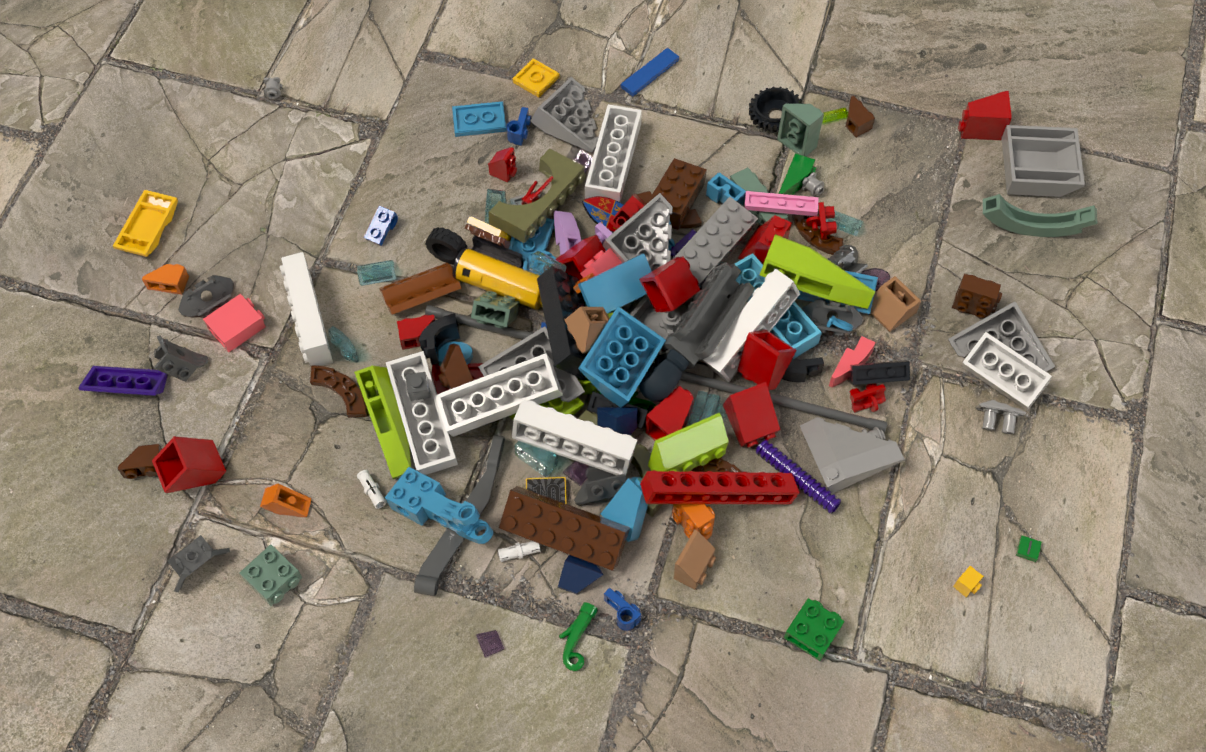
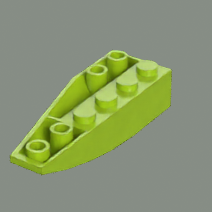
M778 235L774 236L759 274L766 278L770 272L777 269L793 280L800 291L868 309L875 294L873 289L812 248Z
M370 366L354 373L392 479L394 480L401 477L407 468L411 467L410 445L387 367Z

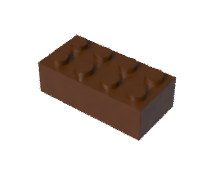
M674 158L647 203L660 193L672 206V215L669 216L670 225H672V228L679 230L705 184L707 169Z

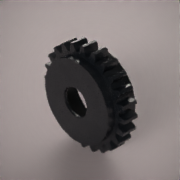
M773 86L769 89L766 88L764 91L760 90L759 95L755 94L754 98H751V103H749L750 120H753L754 125L758 124V129L763 128L765 132L768 130L771 133H778L781 118H769V112L772 110L782 111L784 104H802V99H799V95H794V91H789L788 88H775Z

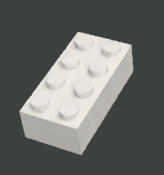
M987 332L984 333L962 362L964 369L1026 411L1033 405L1052 378L1050 374Z

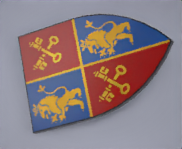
M602 196L582 200L585 211L596 224L601 222L612 233L617 230L609 222L624 204Z

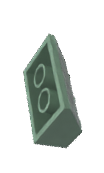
M784 104L777 140L796 154L809 155L817 148L824 113L812 104Z

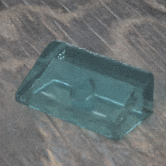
M835 211V218L826 219V222L836 221L837 229L855 236L858 235L864 222Z
M393 260L357 266V274L361 286L396 279Z

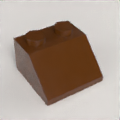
M455 343L450 344L439 371L441 374L438 377L442 386L451 390L472 382L473 379L460 346Z

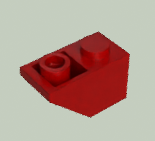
M509 147L496 152L488 163L489 175L507 183L511 177L515 176L517 167L514 148Z
M634 193L609 223L618 229L642 209L646 203Z
M423 315L417 318H405L397 321L402 350L420 347V335L429 324L435 321L434 315Z

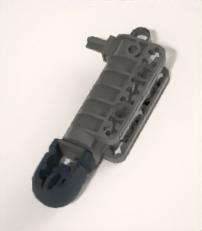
M726 262L710 271L703 284V290L696 294L695 301L689 304L688 311L681 316V322L674 326V333L667 336L661 348L662 353L658 354L654 360L655 363L649 367L639 384L640 392L648 400L655 402L663 401L678 384L682 371L693 369L698 361L709 357L753 293L755 288L749 282L739 285L735 281L741 273V270L735 264L729 265Z

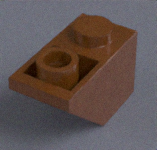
M853 95L850 99L845 127L857 138L873 128L875 117Z
M159 444L138 446L118 466V471L123 478L135 479L139 476H156L157 473L152 460L162 450Z

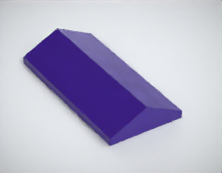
M92 366L78 388L80 391L156 396L164 392L168 374L150 369Z

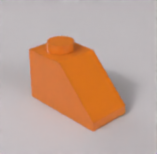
M166 264L144 275L142 281L149 290L182 295L189 275L182 265Z
M278 483L265 488L260 507L280 515L305 518L308 515L312 498Z

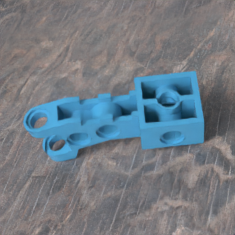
M411 467L407 468L385 496L392 510L421 526L424 525L428 518L440 523L441 526L449 528L463 538L478 544L488 542L493 536L492 528L487 522L479 519L480 513L473 504L466 501L461 504L446 498V494L439 482ZM486 529L483 535L478 536L481 530Z

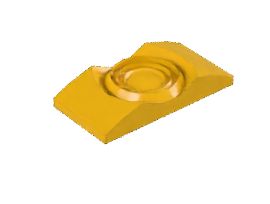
M144 190L114 242L113 248L145 257L149 256L159 245L164 228L172 221L178 199Z

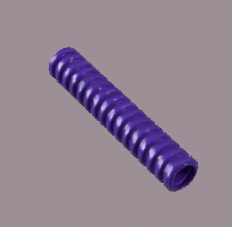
M764 440L757 447V455L760 454V457L762 459L765 458L767 463L770 462L771 466H775L776 470H780L782 473H792L799 489H803L805 494L808 493L810 498L813 497L815 502L818 501V505H823V509H828L829 514L839 507L841 499H836V495H831L830 490L826 491L827 488L825 486L821 487L822 484L820 482L817 483L815 478L812 479V476L807 475L806 471H802L801 467H797L796 463L793 464L791 459L788 460V456H783V452H778L779 449L777 447L773 448L774 445L769 444L768 440Z

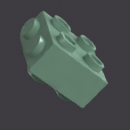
M486 291L474 300L471 318L476 319L478 323H492L497 328H505L517 319L520 302L516 301L512 296L502 297L498 296L496 292Z
M271 544L239 572L243 580L270 606L279 603L284 598V594L290 589L295 588L302 578L299 570Z

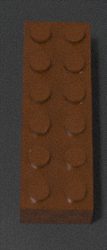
M519 486L510 490L499 525V529L612 571L619 564L630 530L628 526Z

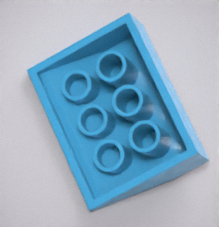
M618 306L578 369L607 399L621 408L631 399L666 339Z

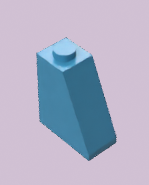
M640 477L628 478L601 513L606 519L630 527L626 539L627 542L638 540L640 537L648 506L640 486L642 481Z

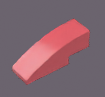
M861 336L855 350L846 348L831 377L829 386L839 385L851 377L850 365L865 364L872 354L876 342Z

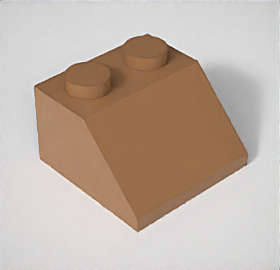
M697 530L693 531L676 561L673 578L696 590L698 584L703 585L707 577L705 573L707 568H712L717 558L714 556L715 548Z

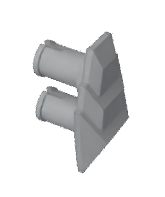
M995 400L980 403L975 408L985 412L982 426L984 430L994 431L996 414H1003L1002 433L1014 434L1016 417L1026 415V412L1019 408H1014Z

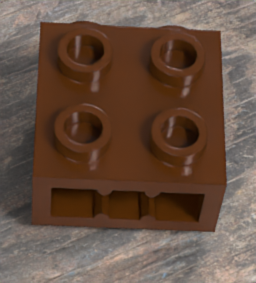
M964 273L952 308L959 312L975 315L978 318H986L991 313H995L997 305L1001 300L1002 293L999 292L1001 284Z

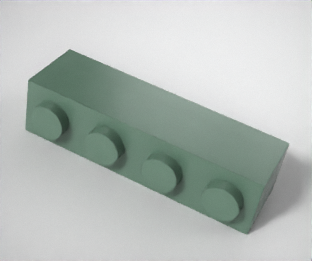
M748 167L730 176V180L745 191L769 193L766 186L761 184L757 175L754 172L752 173ZM748 210L758 218L757 223L760 226L774 215L788 220V215L785 213Z

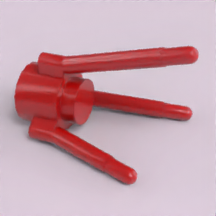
M553 176L535 193H532L538 183L535 181L527 194L522 198V205L539 200L538 195L553 180Z

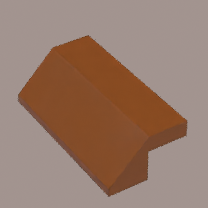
M444 263L380 287L379 290L389 312L393 315L459 290L461 285L457 279L453 278L451 265Z

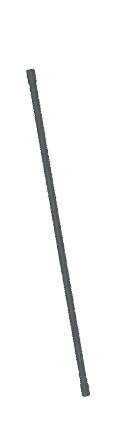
M427 305L425 315H434L436 319L454 313ZM455 313L457 322L463 325L522 340L533 334V332L509 326L497 328L492 323H478L476 319H472L470 316ZM682 371L680 378L682 381L733 394L748 389L745 386ZM770 393L772 403L866 427L870 430L878 427L884 433L886 431V421L866 418Z

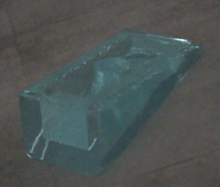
M537 251L532 254L529 271L541 275L551 266L563 271L566 270V266L550 256Z

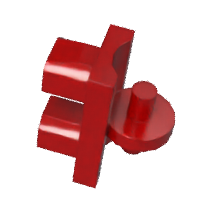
M818 202V216H811L806 220V224L812 227L813 231H817L818 226H820L821 240H825L827 235L837 233L836 221L826 222V219L835 218L834 206H824V202Z
M872 383L867 384L866 390L862 392L857 388L850 390L853 412L868 408L872 412L878 411V405L886 401L884 394L886 387L883 384L877 385Z

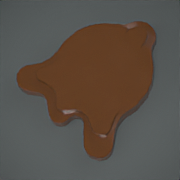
M466 224L464 228L474 236L509 249L511 242L469 224Z

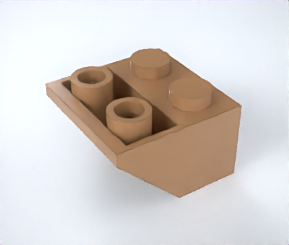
M894 276L875 292L870 314L891 332L917 313L921 300Z
M579 307L565 319L568 331L573 335L576 345L582 353L590 351L609 321L604 307Z

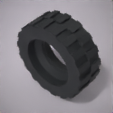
M443 227L434 228L425 243L427 250L435 258L454 265L459 252L465 247L468 248L461 236Z

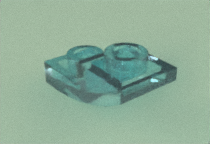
M332 326L328 330L330 341L340 348L343 358L358 363L359 358L352 342L343 332Z

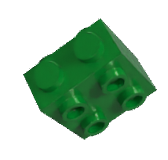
M808 598L787 629L784 639L818 661H821L845 621L836 612H830L823 608L820 602Z

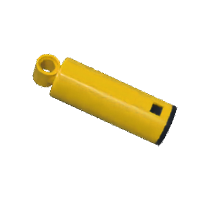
M466 247L459 252L453 266L452 275L454 279L486 291L496 292L497 295L502 297L512 296L520 304L533 309H539L542 306L537 278L540 275Z

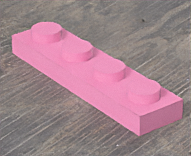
M746 191L744 208L751 211L817 216L819 197Z

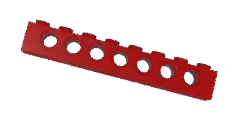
M652 470L646 472L640 483L646 504H792L800 493L792 473L678 472Z

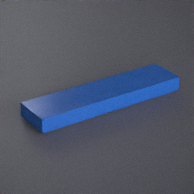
M666 48L622 82L621 88L632 97L678 62L679 56L669 48Z

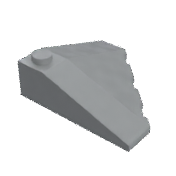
M570 77L537 108L531 122L543 132L592 153L596 148L599 137H595L594 131L597 129L595 121L589 117L591 112L589 101L584 100L585 88Z
M659 193L604 241L603 247L606 250L611 248L622 263L644 253L652 271L670 261L671 251L668 250V242L671 240L672 225H669V216L672 215L671 204Z
M1016 302L1009 304L948 339L957 356L965 357L968 356L984 333L987 332L1045 372L1055 367Z
M544 326L478 366L483 376L485 377L545 353L552 360L554 366L546 327ZM554 367L563 396L558 397L561 401L570 402L585 393L576 376Z
M818 417L800 425L831 494L905 460L895 441L879 439L876 435L863 431L860 433L841 424L825 422L824 419Z

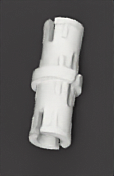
M363 470L359 472L357 478L364 487L365 495L370 497L375 508L379 509L386 505L387 502L379 490L380 486L374 482L369 471Z
M534 541L521 544L518 542L513 546L498 549L501 562L518 557L521 559L523 556L541 552L539 543Z

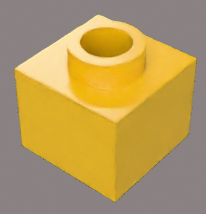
M969 566L953 587L967 598L971 592L975 595L981 588L982 584H980V581L984 576L972 566Z

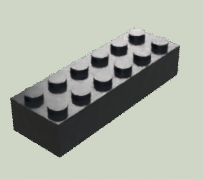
M551 266L537 278L554 367L584 379L586 376L578 368L588 353H582L578 349L576 341L568 331V326L565 322V319L579 307H585L582 293H577L573 288L579 279L562 269Z

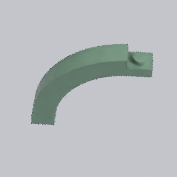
M1000 194L983 199V215L995 225L1017 234L1037 237H1060L1082 233V228L1098 224L1097 209L1094 205L1065 213L1043 214L1019 209L1008 203Z

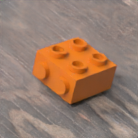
M673 504L672 517L677 524L680 523L683 526L684 533L688 538L691 537L694 530H697L706 540L712 536L715 513L710 506L705 504Z

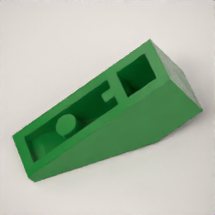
M795 153L779 194L793 195L803 186V180L813 172H816L817 167H814L815 159Z

